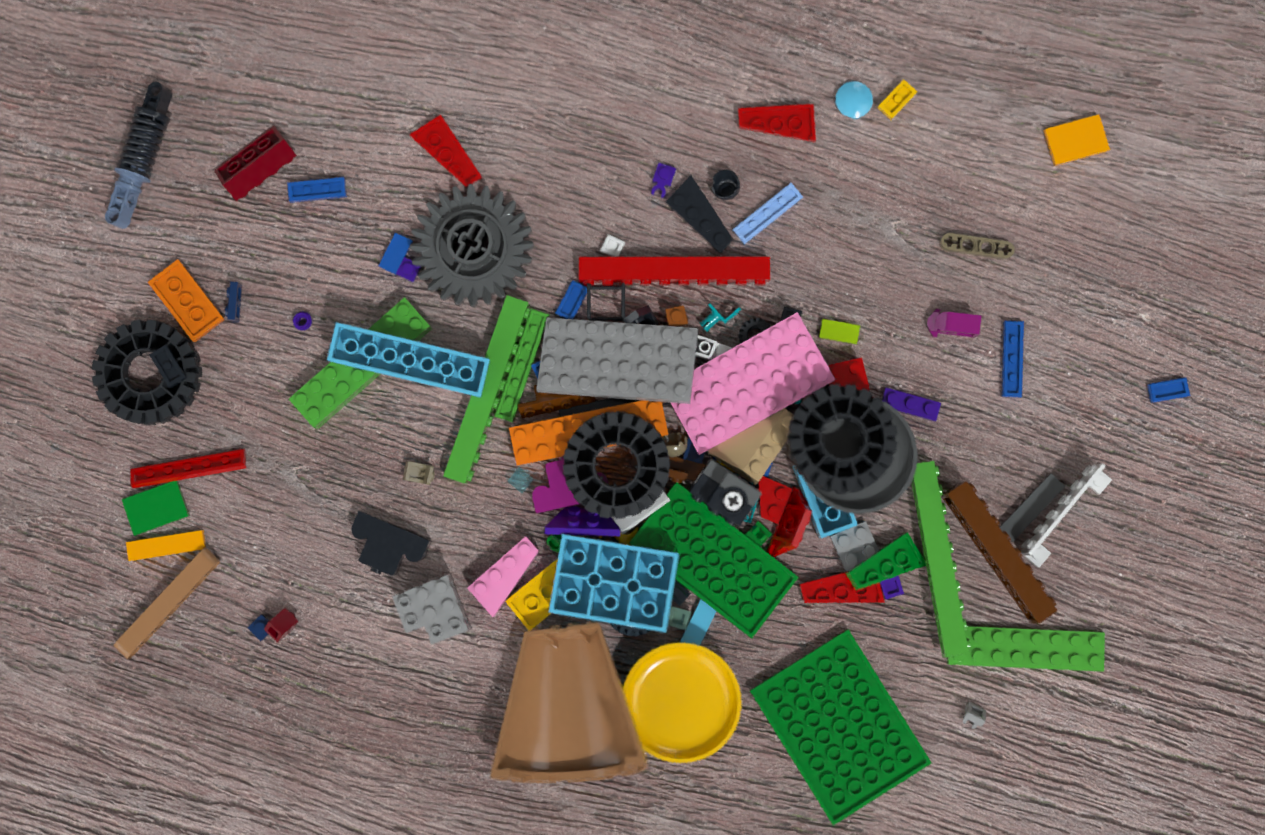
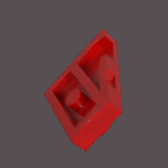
M762 476L758 482L759 490L762 493L759 497L760 517L779 525L793 489Z

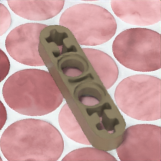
M954 233L944 234L939 241L941 249L947 252L1001 260L1009 259L1015 251L1013 244L1008 241ZM950 238L951 242H957L960 239L958 248H956L957 244H951L948 247L944 241ZM963 241H971L972 249H964ZM983 243L990 244L991 251L989 253L982 251L981 246ZM996 244L998 245L997 249L1004 248V246H1007V250H1010V252H1008L1006 255H1004L1003 251L999 250L996 251V254H994Z

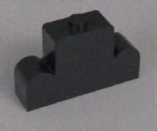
M358 511L351 528L352 535L355 538L367 539L360 554L359 562L370 566V571L380 575L382 572L391 576L397 575L404 557L410 562L422 561L432 542L362 511Z

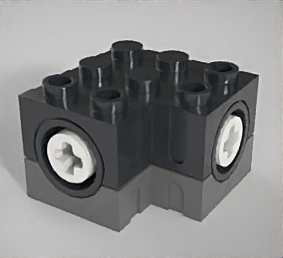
M711 457L689 489L692 499L699 503L704 501L711 513L716 516L720 513L723 515L724 521L733 527L736 524L738 526L742 525L753 508L752 506L755 505L762 494L757 487Z

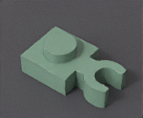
M672 606L668 626L687 630L691 611Z

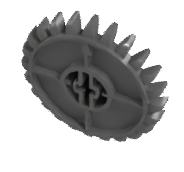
M469 184L467 196L463 197L461 191L455 186L453 187L454 200L450 201L441 192L439 193V199L442 204L440 208L430 202L426 204L432 214L431 218L418 214L417 218L425 226V229H412V234L422 241L421 243L411 244L410 249L422 254V256L413 259L412 264L426 268L418 274L420 280L433 279L428 286L430 292H435L440 288L443 289L440 295L441 300L446 301L454 295L456 306H461L465 298L469 299V304L472 308L477 306L478 299L483 298L486 305H491L492 295L496 294L500 299H505L504 288L508 287L516 290L518 286L514 278L526 277L527 274L521 268V265L531 264L532 258L525 255L524 251L533 249L534 243L532 241H524L523 238L529 236L532 229L531 226L520 228V225L526 219V215L524 212L513 216L516 202L512 200L504 207V194L502 191H499L492 200L490 199L491 194L488 186H484L481 196H477L474 186ZM488 236L489 244L488 248L485 249L483 243ZM458 241L460 247L455 254V244ZM475 241L477 245L476 248L471 246L468 249L466 244L468 242L473 244V242Z

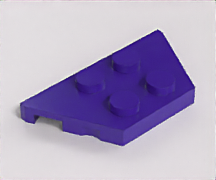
M571 506L561 510L545 526V534L620 536V527L611 517H600L599 514L591 513L583 507Z

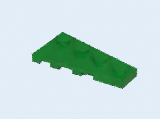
M906 532L848 571L846 575L855 590H859L924 567L926 563L910 535Z

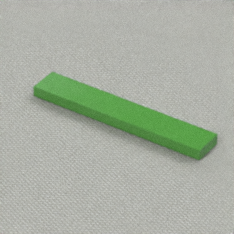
M531 309L494 417L513 423L532 368L531 365H533L545 330L546 318H549V314Z

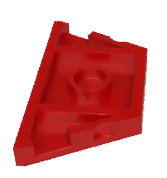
M796 487L792 488V494L766 551L772 557L798 548L799 543L803 539L805 528L810 521L812 510L802 491Z

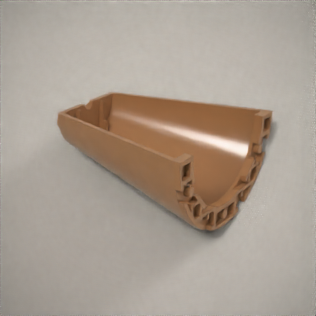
M588 621L584 625L570 623L564 629H561L559 625H553L549 629L532 628L531 631L524 632L492 765L491 778L500 781L512 779V782L556 783V781L561 782L564 780L572 783L612 779L613 776L617 775L624 777L646 770L648 760L601 624L598 621Z

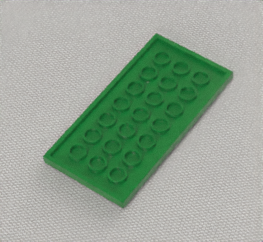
M676 482L667 494L670 501L650 515L629 543L635 547L678 553L680 556L676 580L752 639L799 577L738 529L724 521L725 519L720 515L716 516L711 513L706 504L692 499L691 493Z

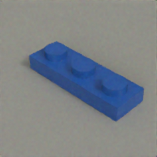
M344 177L287 183L290 203L347 197Z

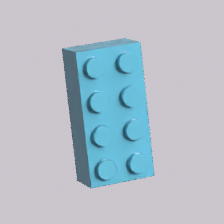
M796 465L792 466L800 489L812 510L811 519L819 539L858 525L854 513H847L832 508L816 497L807 486L803 476L799 475L794 468Z

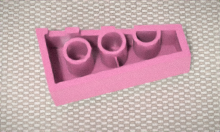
M525 536L467 589L488 613L495 617L540 550Z

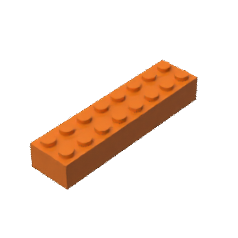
M640 400L509 427L516 465L564 456L565 449L574 432L585 421L606 412L621 411L629 414L633 413L652 424L661 436L669 435L662 402Z

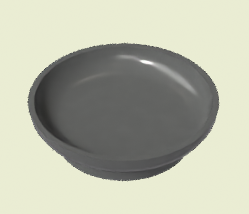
M884 402L883 407L886 411L890 410L893 416L891 421L897 428L898 435L895 437V441L898 443L897 450L893 455L894 459L881 478L861 491L855 493L847 492L846 494H836L833 491L828 493L819 490L820 487L812 486L805 481L816 497L830 507L854 514L875 512L897 501L911 484L917 467L915 437L904 417L886 402ZM838 419L836 422L832 420L824 426L826 430L822 431V442L825 443V449L831 455L835 454V457L840 459L856 456L860 452L858 448L863 444L862 434H859L861 432L856 424L853 422L849 423L850 421L846 419Z

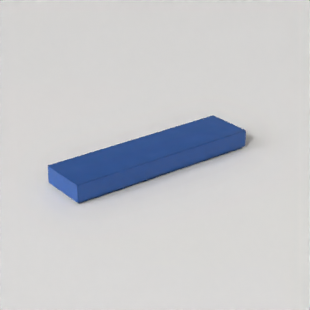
M1003 321L1002 397H1022L1024 321Z

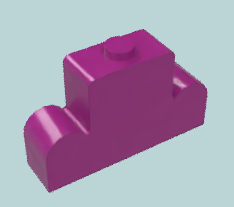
M564 456L557 457L558 461L545 465L550 488L538 486L533 490L532 498L536 514L579 504L574 499L571 490L568 489L565 482L566 478L563 473ZM597 473L599 477H603L602 480L604 482L609 484L608 479L604 474Z

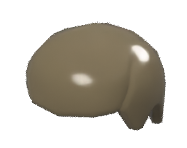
M670 433L662 437L669 457L680 456L686 451L687 436L685 434Z

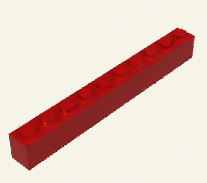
M579 257V283H583L584 286H587L588 283L591 286L594 283H602L603 286H612L613 283H625L626 286H631L632 283H640L642 286H650L651 283H659L661 286H669L671 283H678L680 286H687L690 283H697L699 286H706L709 283H716L718 286L735 283V285L744 286L747 285V282H754V285L762 286L770 281V257Z

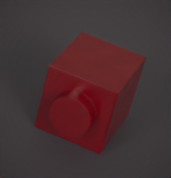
M284 608L267 623L264 630L278 643L295 628L298 620L292 612Z

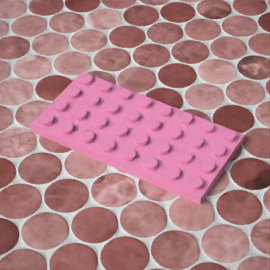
M797 312L694 369L691 403H671L698 454L701 455L835 381V378Z

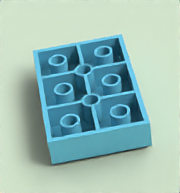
M562 534L549 612L667 632L680 555L678 553Z

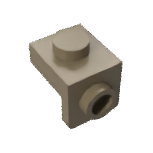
M406 461L402 480L430 485L435 476L434 466Z

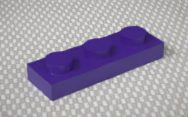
M885 388L882 396V401L891 405L898 412L934 422L937 421L941 406L940 402L890 388Z

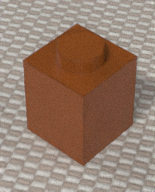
M684 305L665 309L668 326L688 327Z

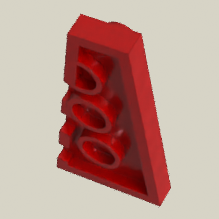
M814 104L738 108L739 129L816 142Z
M847 572L799 584L804 603L885 602L880 583L855 590L846 575Z

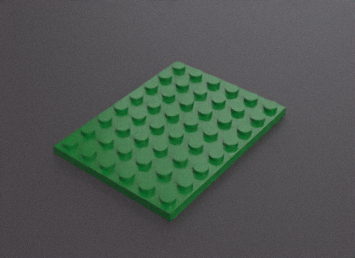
M849 629L749 690L833 826L932 764Z

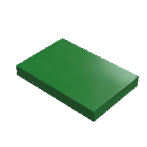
M172 481L122 499L134 536L190 516L178 481Z

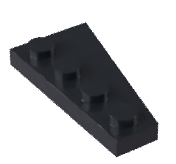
M690 175L665 201V204L721 254L734 239L693 176Z

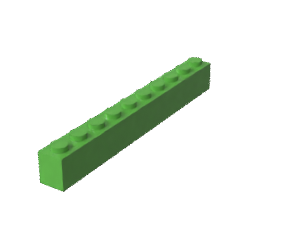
M506 295L485 358L490 359L482 397L471 395L443 475L446 478L467 484L468 481L471 482L475 473L472 470L474 463L479 462L481 452H479L480 446L485 444L487 426L491 427L494 416H491L493 409L498 407L500 398H497L499 391L504 389L506 380H504L505 374L510 372L513 363L510 362L512 354L516 355L519 344H516L518 337H522L525 326H523L524 320L529 318L531 312L530 305L526 301Z
M934 461L917 463L911 485L942 658L969 654L968 650L971 649L969 638H966L965 635L967 622L965 618H962L961 611L964 610L962 599H959L958 596L960 584L955 579L954 572H957L955 561H952L953 545L948 540L947 535L950 533V528L944 518L946 506L941 501L943 489L942 485L938 484L937 479L939 477L938 465H935Z

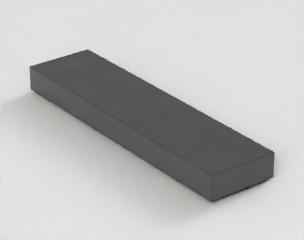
M1050 473L1000 525L1002 532L1006 531L1011 538V542H1014L1065 486Z

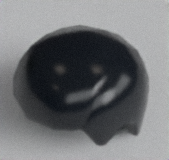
M728 169L720 170L713 176L712 191L717 199L723 201L732 200L738 195L740 181L734 171Z

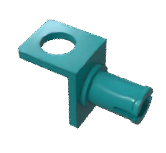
M709 303L708 306L712 309L711 313L699 324L708 332L719 320L727 324L742 308L738 307L725 319L713 304Z

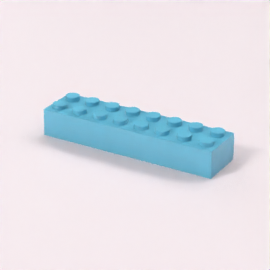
M337 322L327 358L329 362L480 398L482 397L490 359Z

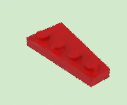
M441 115L409 134L417 144L466 188H468L469 184L473 185L482 179L477 168Z

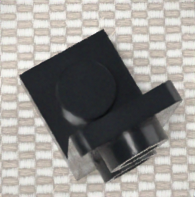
M649 305L633 311L623 319L625 323L660 325Z

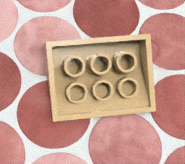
M784 408L713 447L707 453L755 486L786 443L789 433L788 427L794 415Z

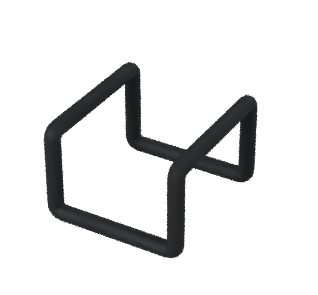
M590 283L587 284V318L589 321H623L626 317L625 283H622L621 286H591ZM591 290H621L622 317H591Z

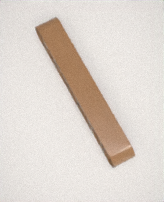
M207 548L200 551L113 646L126 659L134 656L219 565L220 560Z

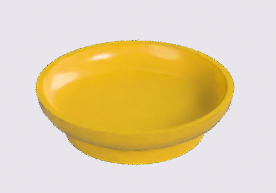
M673 643L650 651L633 666L623 686V691L643 749L654 757L665 761L688 763L714 754L727 743L739 722L741 693L734 673L721 657L699 645Z

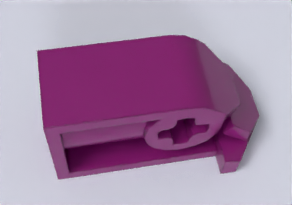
M935 309L927 318V327L932 338H937L938 334L975 338L980 335L982 315L956 312L940 313V309Z

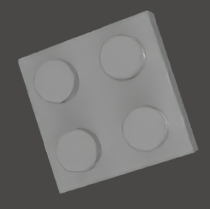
M866 521L830 536L845 572L850 571L879 551Z

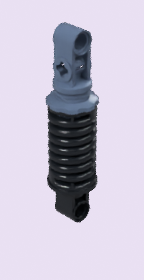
M157 81L152 82L148 86L142 107L136 106L134 109L133 125L129 127L128 138L125 140V145L122 148L123 152L120 154L121 159L118 160L114 169L119 174L118 181H115L114 184L115 188L105 213V220L120 229H125L130 225L139 194L142 192V184L150 183L152 173L150 172L153 171V168L148 165L156 163L152 158L158 157L156 153L160 151L158 145L162 144L160 138L165 136L162 131L167 130L168 124L171 121L166 116L173 96L172 91Z

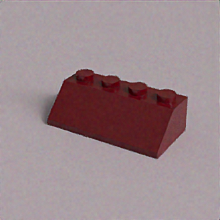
M273 125L217 167L214 172L225 189L237 201L244 198L254 187L260 186L266 178L275 175L282 166L291 163L297 155Z

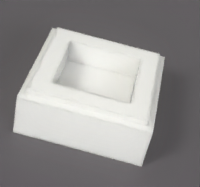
M608 234L600 252L609 257H619L625 242Z

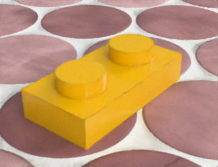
M903 79L877 108L892 120L918 91Z

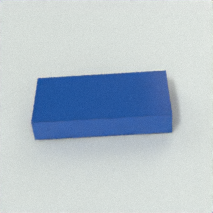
M395 233L379 267L396 275L413 241Z
M572 280L555 314L564 319H574L587 295V287Z
M1187 377L1147 384L1151 403L1190 396Z

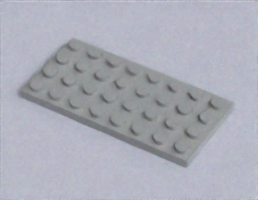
M546 318L537 392L690 404L698 328Z

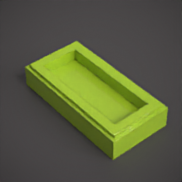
M822 319L819 338L857 345L860 325Z

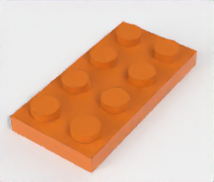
M179 259L148 281V284L193 342H197L225 320Z

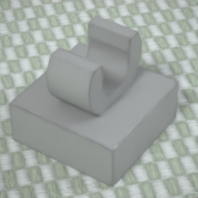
M968 702L965 707L963 723L965 724L970 720L973 722V729L977 725L982 727L986 720V710Z

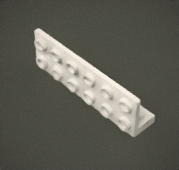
M1103 463L1087 466L1082 472L1084 476L1070 486L1071 491L1067 496L1063 495L1058 501L1059 506L1055 510L1052 509L1045 518L1047 520L1043 525L1039 524L1033 531L1035 535L1031 540L1027 539L1022 544V555L1037 568H1040L1051 554L1041 545L1042 542L1085 490L1089 487L1099 495L1112 481L1111 478L1102 472L1105 467Z

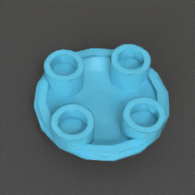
M851 81L845 83L836 94V107L843 115L852 119H859L870 111L873 104L871 90L861 82Z

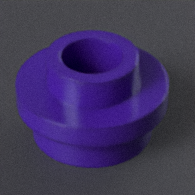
M298 312L293 318V325L300 331L308 330L312 325V317L307 312ZM302 318L306 319V323L304 325L300 324V320Z

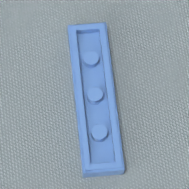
M790 183L733 228L732 231L745 245L799 202L803 196Z

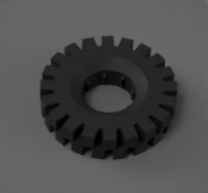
M155 320L131 321V325L123 324L117 327L115 334L109 333L104 338L106 341L104 347L99 345L95 353L99 355L98 360H93L92 370L96 371V376H92L93 386L98 388V391L95 393L99 400L105 403V408L123 420L137 424L156 425V423L163 424L171 421L173 416L178 417L185 412L184 407L186 405L191 406L195 400L193 395L195 392H199L201 383H198V379L202 377V367L198 364L201 359L198 352L194 350L195 346L190 339L184 336L185 334L165 323ZM168 345L187 379L172 388H169L165 380L161 379V384L156 389H150L149 392H140V389H134L129 381L131 379L128 377V369L132 365L133 359L138 355L143 356V353L154 352L162 346Z
M840 384L830 385L828 388H821L811 396H808L795 411L788 427V453L791 461H794L796 465L794 467L799 475H803L806 478L805 481L812 486L816 485L820 487L819 490L828 493L830 491L836 492V494L855 493L875 483L890 467L894 459L893 455L897 450L898 442L895 441V437L898 435L896 425L892 424L893 416L890 410L886 411L883 407L885 403L878 397L876 399L871 396L872 392L864 388L858 390L856 386L846 384L845 387H840ZM846 419L850 421L849 423L853 422L861 431L859 434H862L863 444L858 448L860 452L856 456L840 459L836 458L835 454L831 455L824 447L825 443L822 442V431L826 430L824 426L828 422Z
M621 411L601 413L585 421L569 440L565 449L563 464L565 482L568 489L571 490L574 499L579 504L581 503L589 512H595L600 517L605 518L615 517L616 519H623L631 515L633 517L640 514L644 509L651 507L664 491L669 477V454L660 433L652 424L640 416ZM617 444V447L624 445L637 458L638 465H635V468L638 469L636 475L632 480L629 478V482L624 485L616 486V483L614 485L607 484L602 480L603 477H599L595 465H598V462H595L596 457L601 450L604 452V448L609 445Z

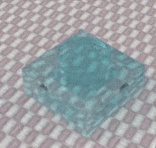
M519 467L507 482L523 494L534 478Z

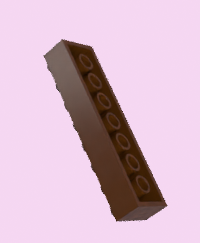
M967 481L957 483L943 493L942 499L1029 623H1042L1058 611L1055 607L1057 605L1056 601L1052 596H1048L1045 593L1044 589L1046 588L1039 579L1036 580L1033 576L1034 570L1028 563L1025 564L1021 559L1022 553L1017 547L1012 546L1008 533L1006 531L1002 532L998 526L1000 524L999 520L995 515H991L988 512L987 508L989 507L987 503L976 495L977 489L975 486Z

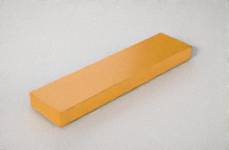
M204 530L130 541L126 542L128 561L203 550L206 548Z

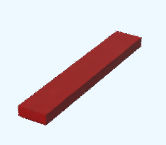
M245 449L132 468L130 469V485L132 488H139L246 469Z

